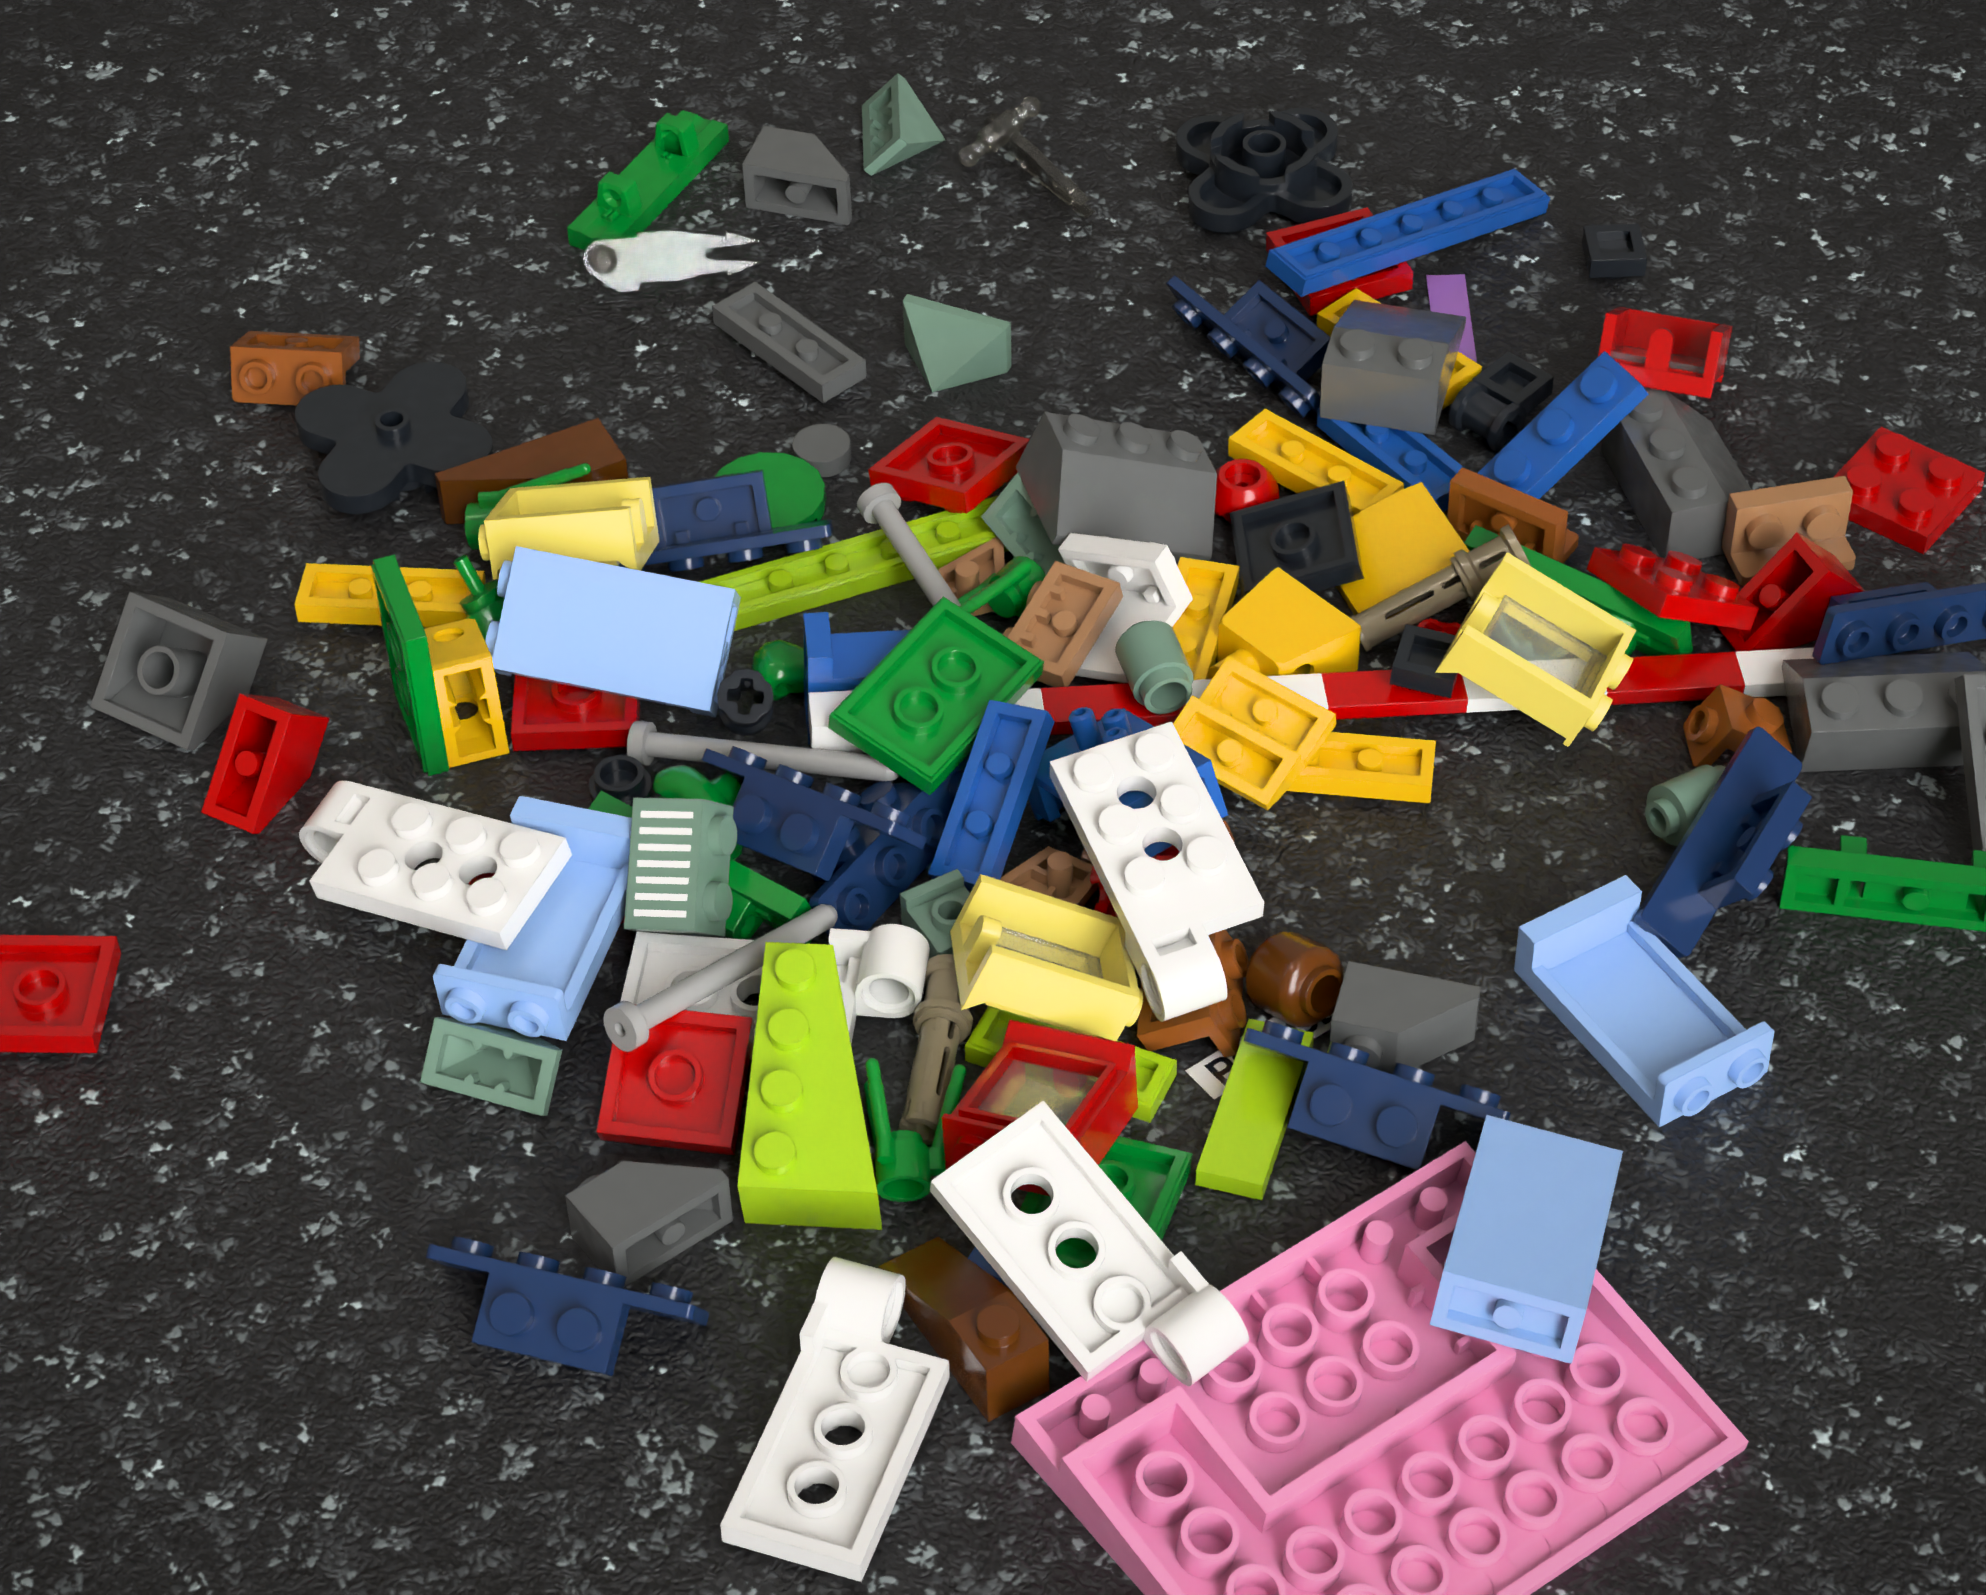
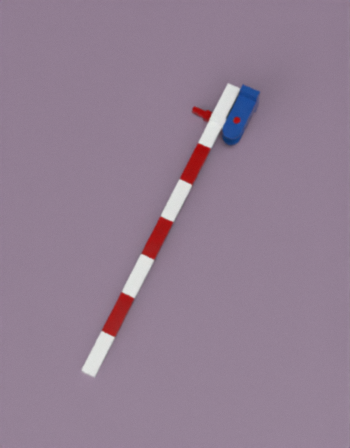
M829 612L803 613L804 708L808 745H811V748L852 753L864 752L828 728L829 715L910 630L831 634ZM1814 647L1632 657L1633 662L1617 688L1613 691L1607 687L1604 694L1613 699L1611 705L1705 700L1721 684L1752 697L1786 696L1781 667L1783 660L1814 659L1812 657ZM1580 660L1530 662L1574 688L1586 665ZM1392 670L1266 676L1335 713L1336 720L1518 710L1459 673L1451 698L1390 684ZM1212 679L1193 680L1192 695L1199 699ZM1128 683L1031 688L1015 703V705L1048 711L1055 721L1050 735L1073 734L1068 718L1072 711L1081 707L1092 709L1097 722L1101 720L1107 711L1124 708L1156 727L1171 721L1174 723L1186 706L1185 704L1176 711L1166 714L1152 713L1136 701Z

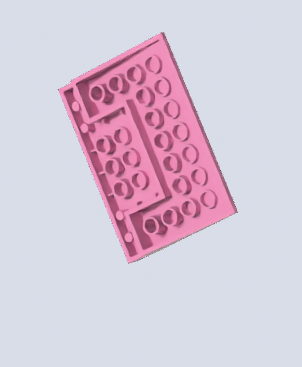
M1464 1141L1222 1289L1220 1292L1233 1305L1248 1331L1249 1342L1194 1384L1187 1386L1176 1379L1144 1340H1142L1086 1382L1080 1376L1016 1415L1011 1444L1144 1595H1530L1745 1450L1749 1441L1597 1269L1572 1364L1430 1325L1444 1265L1476 1154L1469 1144Z

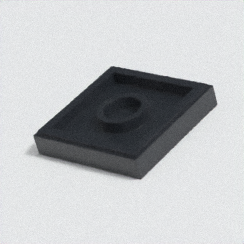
M1344 481L1230 512L1242 598L1277 567L1313 592L1364 579L1350 496Z

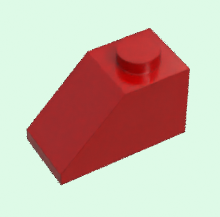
M1796 532L1738 592V595L1759 607L1751 630L1723 626L1717 627L1736 651L1791 649L1817 640L1831 596L1863 592L1865 590L1835 555Z
M239 693L201 813L252 834H260L311 777L329 717L281 698Z

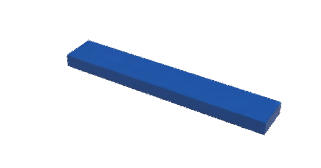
M1512 169L1269 250L1265 267L1298 295L1303 297L1545 214L1551 197L1516 169Z

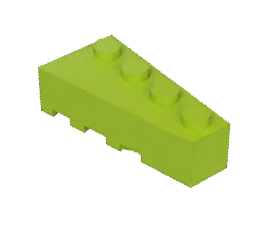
M765 942L737 1185L745 1223L882 1230L878 1192L833 945Z

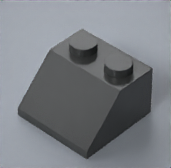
M129 592L90 707L186 750H195L234 711L239 693L249 694L268 639L175 599Z

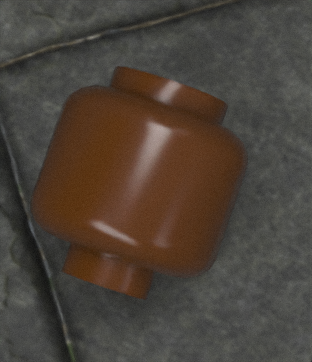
M1281 931L1268 937L1251 956L1246 972L1247 994L1254 1006L1293 1027H1310L1323 1021L1334 1012L1344 979V969L1339 956L1325 945L1297 932Z

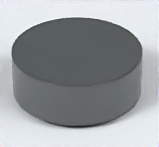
M831 424L811 425L800 430L793 439V456L802 458L815 467L822 478L841 473L851 462L850 437L846 431L838 426Z

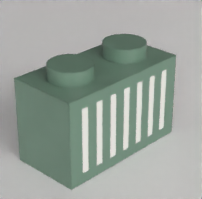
M633 798L624 929L649 933L725 937L726 920L730 916L733 904L732 891L728 884L730 854L733 853L737 842V828L733 820V806L706 799Z

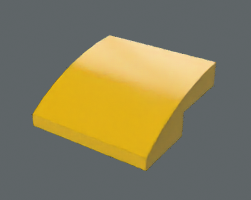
M1420 482L1381 499L1353 516L1364 579L1336 586L1353 614L1357 615L1393 596L1402 589L1410 587L1451 565L1450 558L1454 556V552L1460 549L1469 552V549L1426 487ZM1420 601L1417 602V603H1415V604H1413V605H1411V606H1409V607H1407V608H1405L1404 610H1402V611H1400V612H1398V613H1396V614H1394V615L1388 617L1387 619H1389V618H1391V617H1393V616H1395V615H1397V614H1399V613H1401V612L1407 610L1408 608H1410V607H1412V606H1414V605L1420 603Z
M1227 656L1200 698L1198 699L1192 695L1173 723L1183 744L1211 760L1220 785L1267 811L1299 777L1337 724L1335 713Z

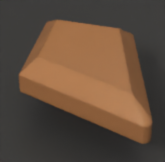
M995 537L938 569L957 599L979 586L991 574L997 573L1005 566L1004 544L998 537ZM986 603L984 606H982L975 612L971 613V615L978 616L981 614L992 612L993 610L989 606V604Z
M1049 846L1003 875L1000 879L1001 881L1079 906H1084L1099 887V883L1091 884L1090 882L1092 864Z

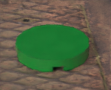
M760 452L737 458L722 467L715 475L717 477L763 469L773 528L814 522L815 520L820 521L824 516L826 504L825 483L819 471L802 458L785 453Z

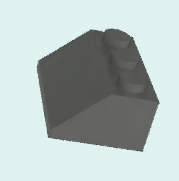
M1646 390L1649 395L1602 439L1601 453L1660 557L1666 558L1668 551L1681 552L1696 559L1724 554L1721 546L1729 494L1749 491L1751 488L1710 420L1668 391Z
M1043 413L1016 465V469L1053 545L1061 546L1070 533L1164 544L1168 546L1176 562H1179L1180 557L1210 561L1212 558L1217 472L1198 436L1182 430L1169 432L1144 428L1132 422L1119 424L1094 420L1081 414Z
M1970 652L1885 655L1821 665L1815 659L1783 660L1781 667L1797 759L1802 763V770L1800 772L1964 765L1954 678L1964 674L1986 673V665Z

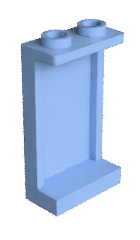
M518 546L515 547L513 561L504 560L497 586V595L505 598L500 622L491 621L485 640L492 657L495 672L507 676L514 674L686 708L692 713L716 717L718 710L717 693L720 683L724 680L741 599L735 589Z
M519 796L510 814L512 824L565 837L572 856L507 950L466 940L455 965L439 964L433 974V980L442 1015L451 1016L463 1023L475 1024L479 1022L512 1029L529 1037L545 1036L567 1041L625 915L632 818Z
M1624 875L1519 926L1514 971L1654 1123L1661 1127L1682 1115L1692 1116L1699 1113L1710 1101L1737 1087L1747 1088L1756 1083L1768 1070L1774 1030L1765 1021L1746 1030L1655 935L1644 931L1636 924L1634 917L1640 908L1642 891L1627 875Z
M1486 1115L1444 1265L1430 1325L1572 1364L1589 1302L1623 1151Z

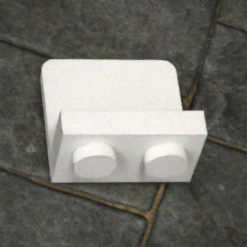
M1070 533L1058 549L1065 564L1119 582L1123 594L1121 602L1075 676L1127 683L1115 653V647L1121 635L1129 627L1141 621H1162L1173 627L1193 600V597L1167 545Z

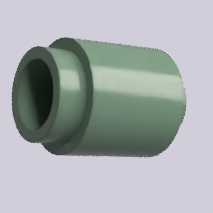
M1156 620L1141 621L1129 627L1118 639L1115 653L1136 701L1145 706L1150 712L1156 714L1170 713L1184 706L1192 695L1193 672L1173 628L1165 622Z
M1701 765L1652 787L1648 792L1645 808L1646 821L1651 831L1656 836L1663 838L1667 843L1678 846L1726 767L1722 765L1715 767Z

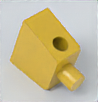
M1277 567L1221 618L1218 625V663L1210 667L1209 679L1214 677L1227 656L1265 676L1355 672L1358 670L1361 625Z
M468 618L425 628L449 768L509 754L492 657L476 620ZM461 702H470L478 707V711L474 716L460 720L455 706Z

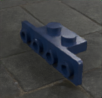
M1175 275L1166 282L1177 299L1172 305L1173 310L1190 328L1196 330L1200 325L1204 326L1210 331L1207 334L1208 339L1224 356L1231 359L1235 354H1238L1245 360L1242 364L1244 369L1258 384L1267 388L1273 383L1282 390L1278 394L1281 400L1297 416L1304 418L1310 413L1317 419L1321 397L1306 381L1322 366L1331 338L1260 280L1224 315Z
M763 469L653 486L652 492L660 542L645 565L668 562L670 572L683 571L704 566L703 556L727 553L728 562L747 561L763 557L762 547L785 543L787 553L811 551L823 547L821 538L832 536V521L828 519L773 528Z
M1929 582L1831 596L1812 657L1821 665L1986 639V583L1937 590Z
M1756 727L1747 732L1634 917L1637 925L1644 931L1655 935L1678 959L1691 954L1717 909L1742 899L1751 901L1766 889L1774 875V872L1770 869L1778 853L1786 849L1797 838L1803 827V823L1799 818L1812 797L1794 782L1802 770V763L1763 728Z
M732 746L728 756L706 748L701 759L744 780L733 804V820L737 828L736 844L826 881H830L854 823L923 850L927 837L907 828L911 818L910 815L877 801L874 802L870 812L858 808L862 800L861 796L826 782L822 793L811 789L814 778L782 764L778 765L775 774L764 771L767 764L766 759L741 748Z
M970 753L931 795H928L912 783H892L891 781L875 783L861 793L862 800L858 808L870 812L874 802L877 801L911 816L907 828L927 837L923 850L854 823L830 881L811 875L814 881L826 882L810 898V906L812 909L820 904L833 906L837 911L838 918L832 928L867 931L900 896V893L904 892L933 861ZM830 929L825 931L828 937L830 934Z
M1265 1020L1262 1032L1251 1028L1246 1030L1243 1040L1246 1044L1308 1064L1288 1124L1290 1129L1419 1170L1440 1107L1485 1121L1486 1115L1509 1121L1511 1113L1498 1109L1501 1096L1466 1084H1461L1458 1095L1451 1094L1432 1087L1435 1075L1397 1062L1392 1074L1366 1066L1369 1053L1332 1041L1327 1053L1301 1045L1304 1032Z
M453 1236L450 1248L429 1244L425 1258L444 1266L488 1276L472 1343L603 1375L613 1376L630 1309L701 1326L707 1325L709 1312L691 1305L693 1292L652 1282L649 1295L624 1289L627 1277L591 1267H585L582 1279L558 1274L560 1261L526 1252H519L516 1264L492 1258L494 1246L462 1237Z

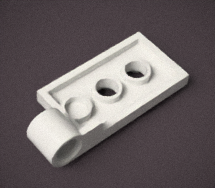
M1172 721L1050 761V778L1125 930V948L1138 972L1146 998L1159 1021L1163 1022L1226 1000L1227 984L1224 971L1208 935L1263 917L1264 901ZM1129 791H1142L1150 795L1154 801L1147 807L1133 809L1123 805L1119 801V797ZM1155 842H1167L1174 845L1180 853L1173 859L1159 861L1149 857L1144 849Z
M351 781L336 782L299 832V838L304 848L311 856L322 863L309 880L317 898L503 950L509 948L572 856L565 837ZM432 858L440 859L438 863L426 864L418 870H414L417 865L425 860ZM495 873L492 878H483L472 885H468L474 877L480 874Z
M899 924L881 925L871 931L830 928L829 945L834 947L851 1044L857 1015L900 1018L914 1013L915 1008L922 1000L930 952L927 939L917 930ZM637 932L621 1001H629L637 1005L754 940ZM763 966L685 1010L752 1017L756 1029L758 1006L747 1005L742 1001L751 994L760 993ZM753 1039V1045H752V1051H751V1057H750V1059H752V1055H753L754 1039Z
M1044 1101L931 1181L930 1192L1086 1382L1144 1340L1176 1379L1187 1386H1191L1249 1342V1335L1245 1324L1228 1299L1214 1286L1209 1285L1182 1251L1175 1256L1171 1253ZM1034 1184L1047 1191L1052 1203L1041 1213L1027 1214L1015 1207L1011 1200V1194L1022 1185ZM1080 1238L1092 1245L1096 1252V1259L1087 1267L1071 1268L1059 1260L1055 1249L1066 1239Z
M833 1257L829 1261L821 1277L815 1302L799 1334L801 1352L720 1524L722 1542L862 1582L950 1378L949 1360L889 1344L897 1327L904 1303L906 1287L904 1275L838 1257ZM839 1426H852L863 1433L857 1441L848 1445H836L825 1439V1435L829 1431ZM818 1483L829 1485L837 1491L832 1499L821 1504L807 1503L798 1497V1494L803 1489Z

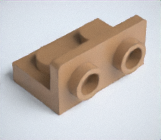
M1845 476L1729 494L1721 547L1741 586H1745L1796 532L1835 555L1847 570L1854 568L1856 556L1845 537L1853 490Z
M1055 561L1044 580L1038 581L1033 585L1027 598L1025 610L1015 626L1006 629L1003 635L1044 661L1042 675L1037 681L1053 687H1068L1123 598L1120 583Z

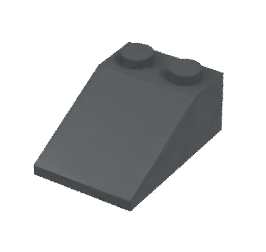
M1354 300L1334 326L1322 363L1320 417L1435 435L1465 329L1466 317Z

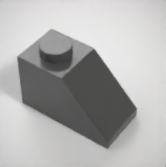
M763 126L742 164L746 208L849 225L852 220L850 175L818 137L811 133Z
M1349 961L1331 1020L1330 1042L1340 1043L1369 1053L1366 1066L1390 1074L1393 1073L1396 1062L1414 1068L1474 1041L1477 1031L1481 987Z
M622 1161L600 1175H593L587 1178L577 1189L565 1195L572 1239L600 1270L627 1277L624 1287L733 1221L729 1178L721 1169Z

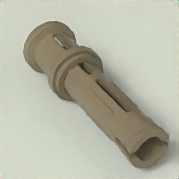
M1509 524L1500 528V536L1469 552H1465L1463 549L1454 552V556L1450 558L1452 564L1410 587L1402 589L1355 616H1350L1349 618L1361 625L1360 641L1366 652L1371 650L1373 646L1404 631L1406 624L1413 626L1419 624L1423 620L1467 597L1474 601L1507 552L1531 566ZM1458 580H1460V582H1458V583H1456V584H1454V585H1452V586H1450V587L1444 589L1445 587H1447V586H1449V585H1451V584L1457 582ZM1433 594V596H1431V597L1425 599L1424 601H1422V602H1420V603H1418V604H1416V605H1414V606L1408 608L1407 610H1405V611H1403V612H1401V613H1399V614H1397V615H1395V616H1393V617L1387 619L1388 617H1390V616H1392V615H1394V614H1396V613H1398V612L1404 610L1405 608H1407V607H1409V606H1411V605H1413V604H1415V603L1421 601L1422 599H1424V598H1426V597H1428V596H1430V595Z
M953 954L937 955L928 960L924 982L926 986L924 1001L917 1005L913 1016V1025L919 1035L918 1045L898 1130H910L919 1133L923 1137V1143L926 1145L932 1144L946 1090L955 1067L958 1045L971 1034L973 1017L969 1008L961 1010Z

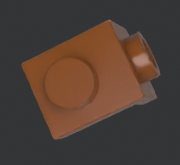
M1719 684L1701 705L1696 706L1691 711L1683 724L1693 766H1711L1726 749L1736 752L1747 732L1756 727L1763 728L1792 753L1784 725V717L1780 708L1765 698H1754Z

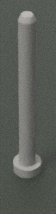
M878 483L865 490L857 501V509L866 522L879 524L932 606L943 596L957 606H960V602L898 511L901 505V498L894 487L889 483Z
M635 721L630 728L627 739V756L637 759L644 766H649L654 757L704 762L701 759L706 748L728 756L732 746H735L766 759L767 764L764 769L777 770L778 765L782 764L801 773L874 781H892L899 777L897 773L868 754L657 732L653 722Z
M820 904L637 1005L629 1001H621L612 1006L604 1014V1027L608 1037L622 1051L630 1052L647 1042L649 1029L762 967L765 942L805 943L834 927L838 918L836 909L831 905Z

